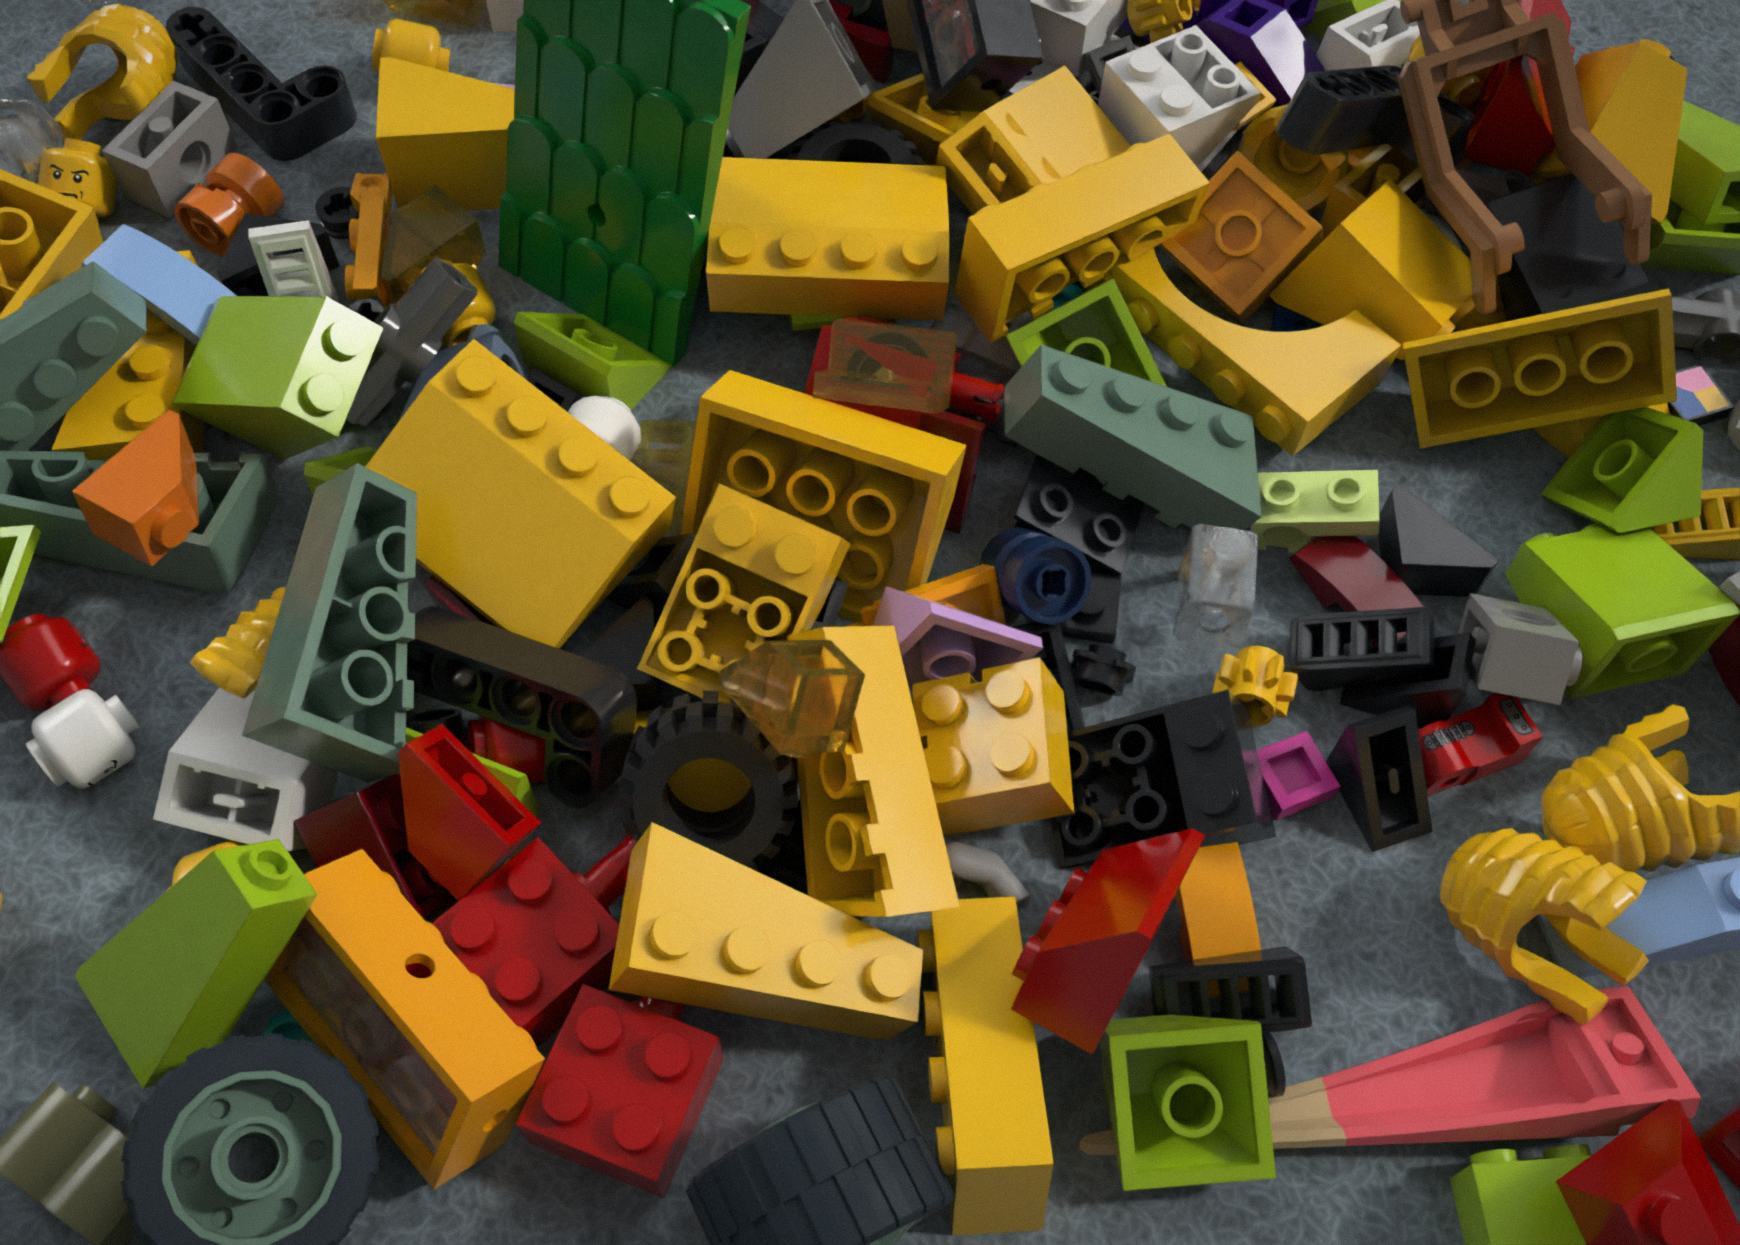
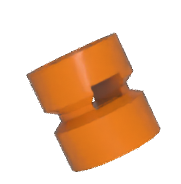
M228 153L205 176L206 186L198 183L174 206V215L187 235L200 247L224 257L244 214L274 217L284 207L285 198L274 179L260 165L239 153Z

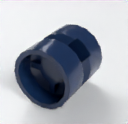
M1014 527L1003 530L993 537L981 554L979 565L986 564L994 566L996 569L1002 605L1038 623L1052 625L1067 621L1080 611L1089 597L1092 583L1090 565L1084 554L1070 543L1049 537L1032 529Z

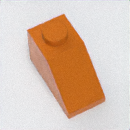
M170 409L72 490L93 535L151 567L173 547L181 544L188 534L199 525L196 457L179 414Z

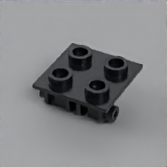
M1036 454L1013 518L1017 520L1015 527L1032 529L1049 537L1070 543L1080 550L1085 558L1120 576L1123 574L1144 502L1130 494L1121 500L1102 490L1103 484L1098 481L1095 475L1079 468L1073 474Z

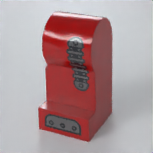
M1495 693L1488 696L1484 703L1448 720L1429 724L1418 730L1428 797L1459 784L1464 786L1522 763L1543 738V735L1517 697Z

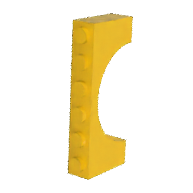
M1154 248L1132 261L1123 253L1104 274V278L1087 287L1089 290L1102 282L1114 278L1140 333L1145 334L1168 353L1175 364L1183 369H1187L1209 387L1221 402L1232 406L1237 411L1253 416V425L1257 427L1259 432L1267 440L1278 444L1292 457L1384 381L1401 347L1400 343L1356 309L1333 323L1303 331H1263L1227 322L1198 307L1173 285L1161 268Z

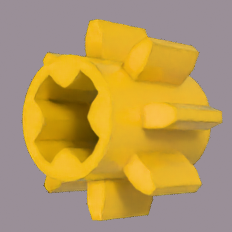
M1128 0L1127 15L1130 26L1139 37L1149 34L1151 43L1183 31L1181 23L1190 20L1192 17V1Z
M1248 646L1241 649L1236 657L1230 654L1223 655L1220 670L1216 674L1212 694L1229 690L1248 709L1251 726H1263L1271 722L1274 715L1283 719L1287 716L1289 702L1294 700L1298 674L1283 672L1284 657L1276 651L1264 646Z

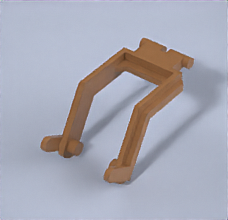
M1402 0L1400 2L1402 18L1406 24L1417 21L1425 56L1401 64L1402 71L1397 80L1426 195L1470 249L1472 295L1478 313L1481 316H1485L1496 311L1495 275L1511 270L1512 255L1524 251L1525 242L1519 225L1516 222H1512L1502 226L1456 172L1437 97L1446 81L1520 55H1525L1536 61L1558 159L1595 196V207L1600 220L1603 223L1617 220L1624 227L1623 248L1628 262L1633 266L1647 262L1650 254L1652 193L1589 131L1565 21L1558 18L1556 12L1530 19L1517 0H1468V3L1461 5V0Z

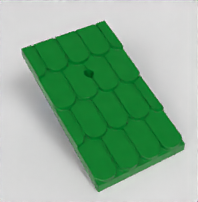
M524 0L523 15L517 19L514 119L508 126L506 192L500 197L498 267L516 277H522V281L558 302H565V306L608 327L613 332L671 364L673 368L686 354L701 269L707 262L710 221L751 5L741 0Z

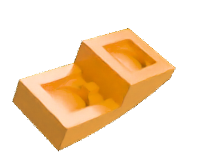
M1238 842L1199 847L1175 895L1183 925L1179 936L1186 961L1261 950L1252 897ZM1248 977L1237 978L1239 994L1249 993ZM1207 980L1209 998L1219 997L1218 980Z

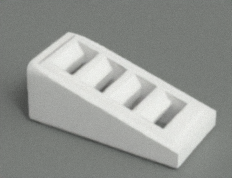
M309 220L248 229L249 240L269 296L328 297L338 303L336 289ZM303 248L304 251L273 256L272 252Z

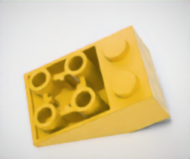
M1064 65L982 111L942 142L938 148L936 166H946L947 184L972 215H974L985 206L999 205L1023 195L1038 184H1049L1071 175L1088 163H1100L1125 152L1131 145Z
M719 483L637 669L702 699L703 691H718V702L730 704L732 695L736 694L747 698V709L754 713L759 706L768 711L790 669L787 636L811 629L826 601L850 543L836 534Z

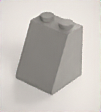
M828 0L795 1L733 99L726 143L737 158L765 159L855 105L877 89Z

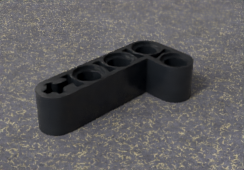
M186 7L177 10L166 21V30L178 52L177 55L184 70L208 95L217 98L221 108L273 159L289 161L300 158L347 132L354 126L357 120V113L345 76L339 69L327 65L315 66L282 83L206 9Z
M1385 65L1308 72L1303 77L1275 127L1279 137L1306 153L1321 155L1388 144L1418 164L1397 80L1402 71V68L1398 66ZM1440 91L1437 99L1453 158L1477 120L1472 112Z
M429 606L415 613V639L407 643V680L414 681V692L545 739V783L551 794L568 807L578 809L588 807L622 776L626 753L630 750L631 740L635 731L637 709L636 691L631 681L622 672L602 663L441 607Z

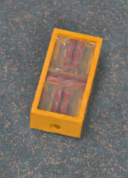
M360 849L304 874L318 895L264 981L314 1043L319 1046L318 1048L332 1058L336 1056L349 1068L347 1070L357 1084L361 1083L369 1097L367 1102L373 1116L376 1117L377 1121L427 1183L435 1190L495 1152L507 1141L545 1058L537 1050L530 1034L522 1027L516 1026L490 996L482 979L476 974L470 973L447 947L439 930L432 923L425 921L406 900L393 877L381 871L366 852Z

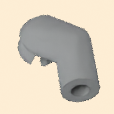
M956 841L945 845L956 889L965 880L979 884L989 898L1015 896L1017 910L1030 901V893L997 853Z

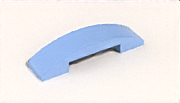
M122 224L82 262V267L92 261L97 263L146 300V308L196 346L217 299L221 296H237L184 256L156 239L125 224Z

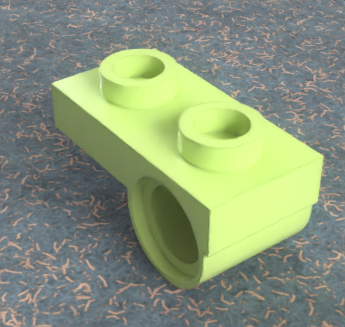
M1378 470L1258 473L1262 517L1250 526V536L1254 537V543L1260 550H1266V545L1288 548V553L1294 554L1311 541V536L1379 535Z

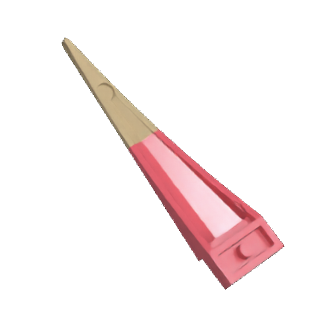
M1623 986L1597 989L1608 996V1002L1600 1013L1583 1025L1578 1024L1569 1014L1557 1011L1547 999H1543L1440 1039L1326 1076L1287 1086L1283 1096L1274 1098L1268 1096L1273 1149L1618 1136L1622 1125L1637 1123L1668 1099L1681 1102L1687 1117L1694 1118L1701 1096L1630 987ZM1107 1130L1085 1135L1080 1140L1079 1149L1087 1155H1116L1112 1131Z

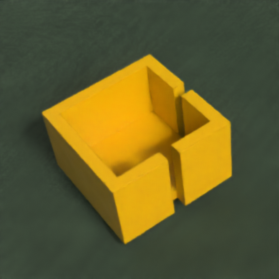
M1040 657L982 669V682L978 683L967 672L912 684L913 708L943 834H961L1074 814L1064 691Z

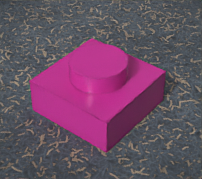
M1307 731L1257 750L1270 810L1276 821L1334 798L1341 787Z

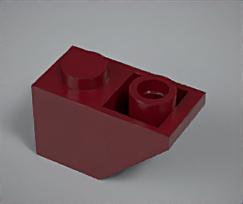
M398 773L335 799L294 820L316 868L363 849L381 871L393 877L401 894L423 919L455 898L446 888L435 883L428 875L426 868L408 851L401 778Z

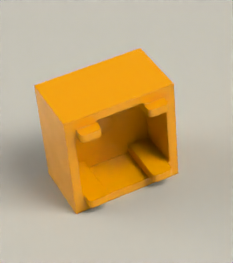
M1237 150L1209 180L1210 184L1196 222L1160 243L1159 247L1168 258L1242 324L1269 297V294L1323 240V227Z

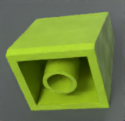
M221 296L216 301L170 405L277 457L291 458L339 437L383 327L328 297Z
M1593 523L1579 532L1555 536L1553 533L1539 534L1528 539L1520 546L1518 554L1505 572L1520 603L1547 608L1579 641L1578 647L1582 650V666L1576 683L1573 686L1565 687L1569 700L1685 674L1740 615V611L1732 599L1649 527L1617 533L1598 523Z

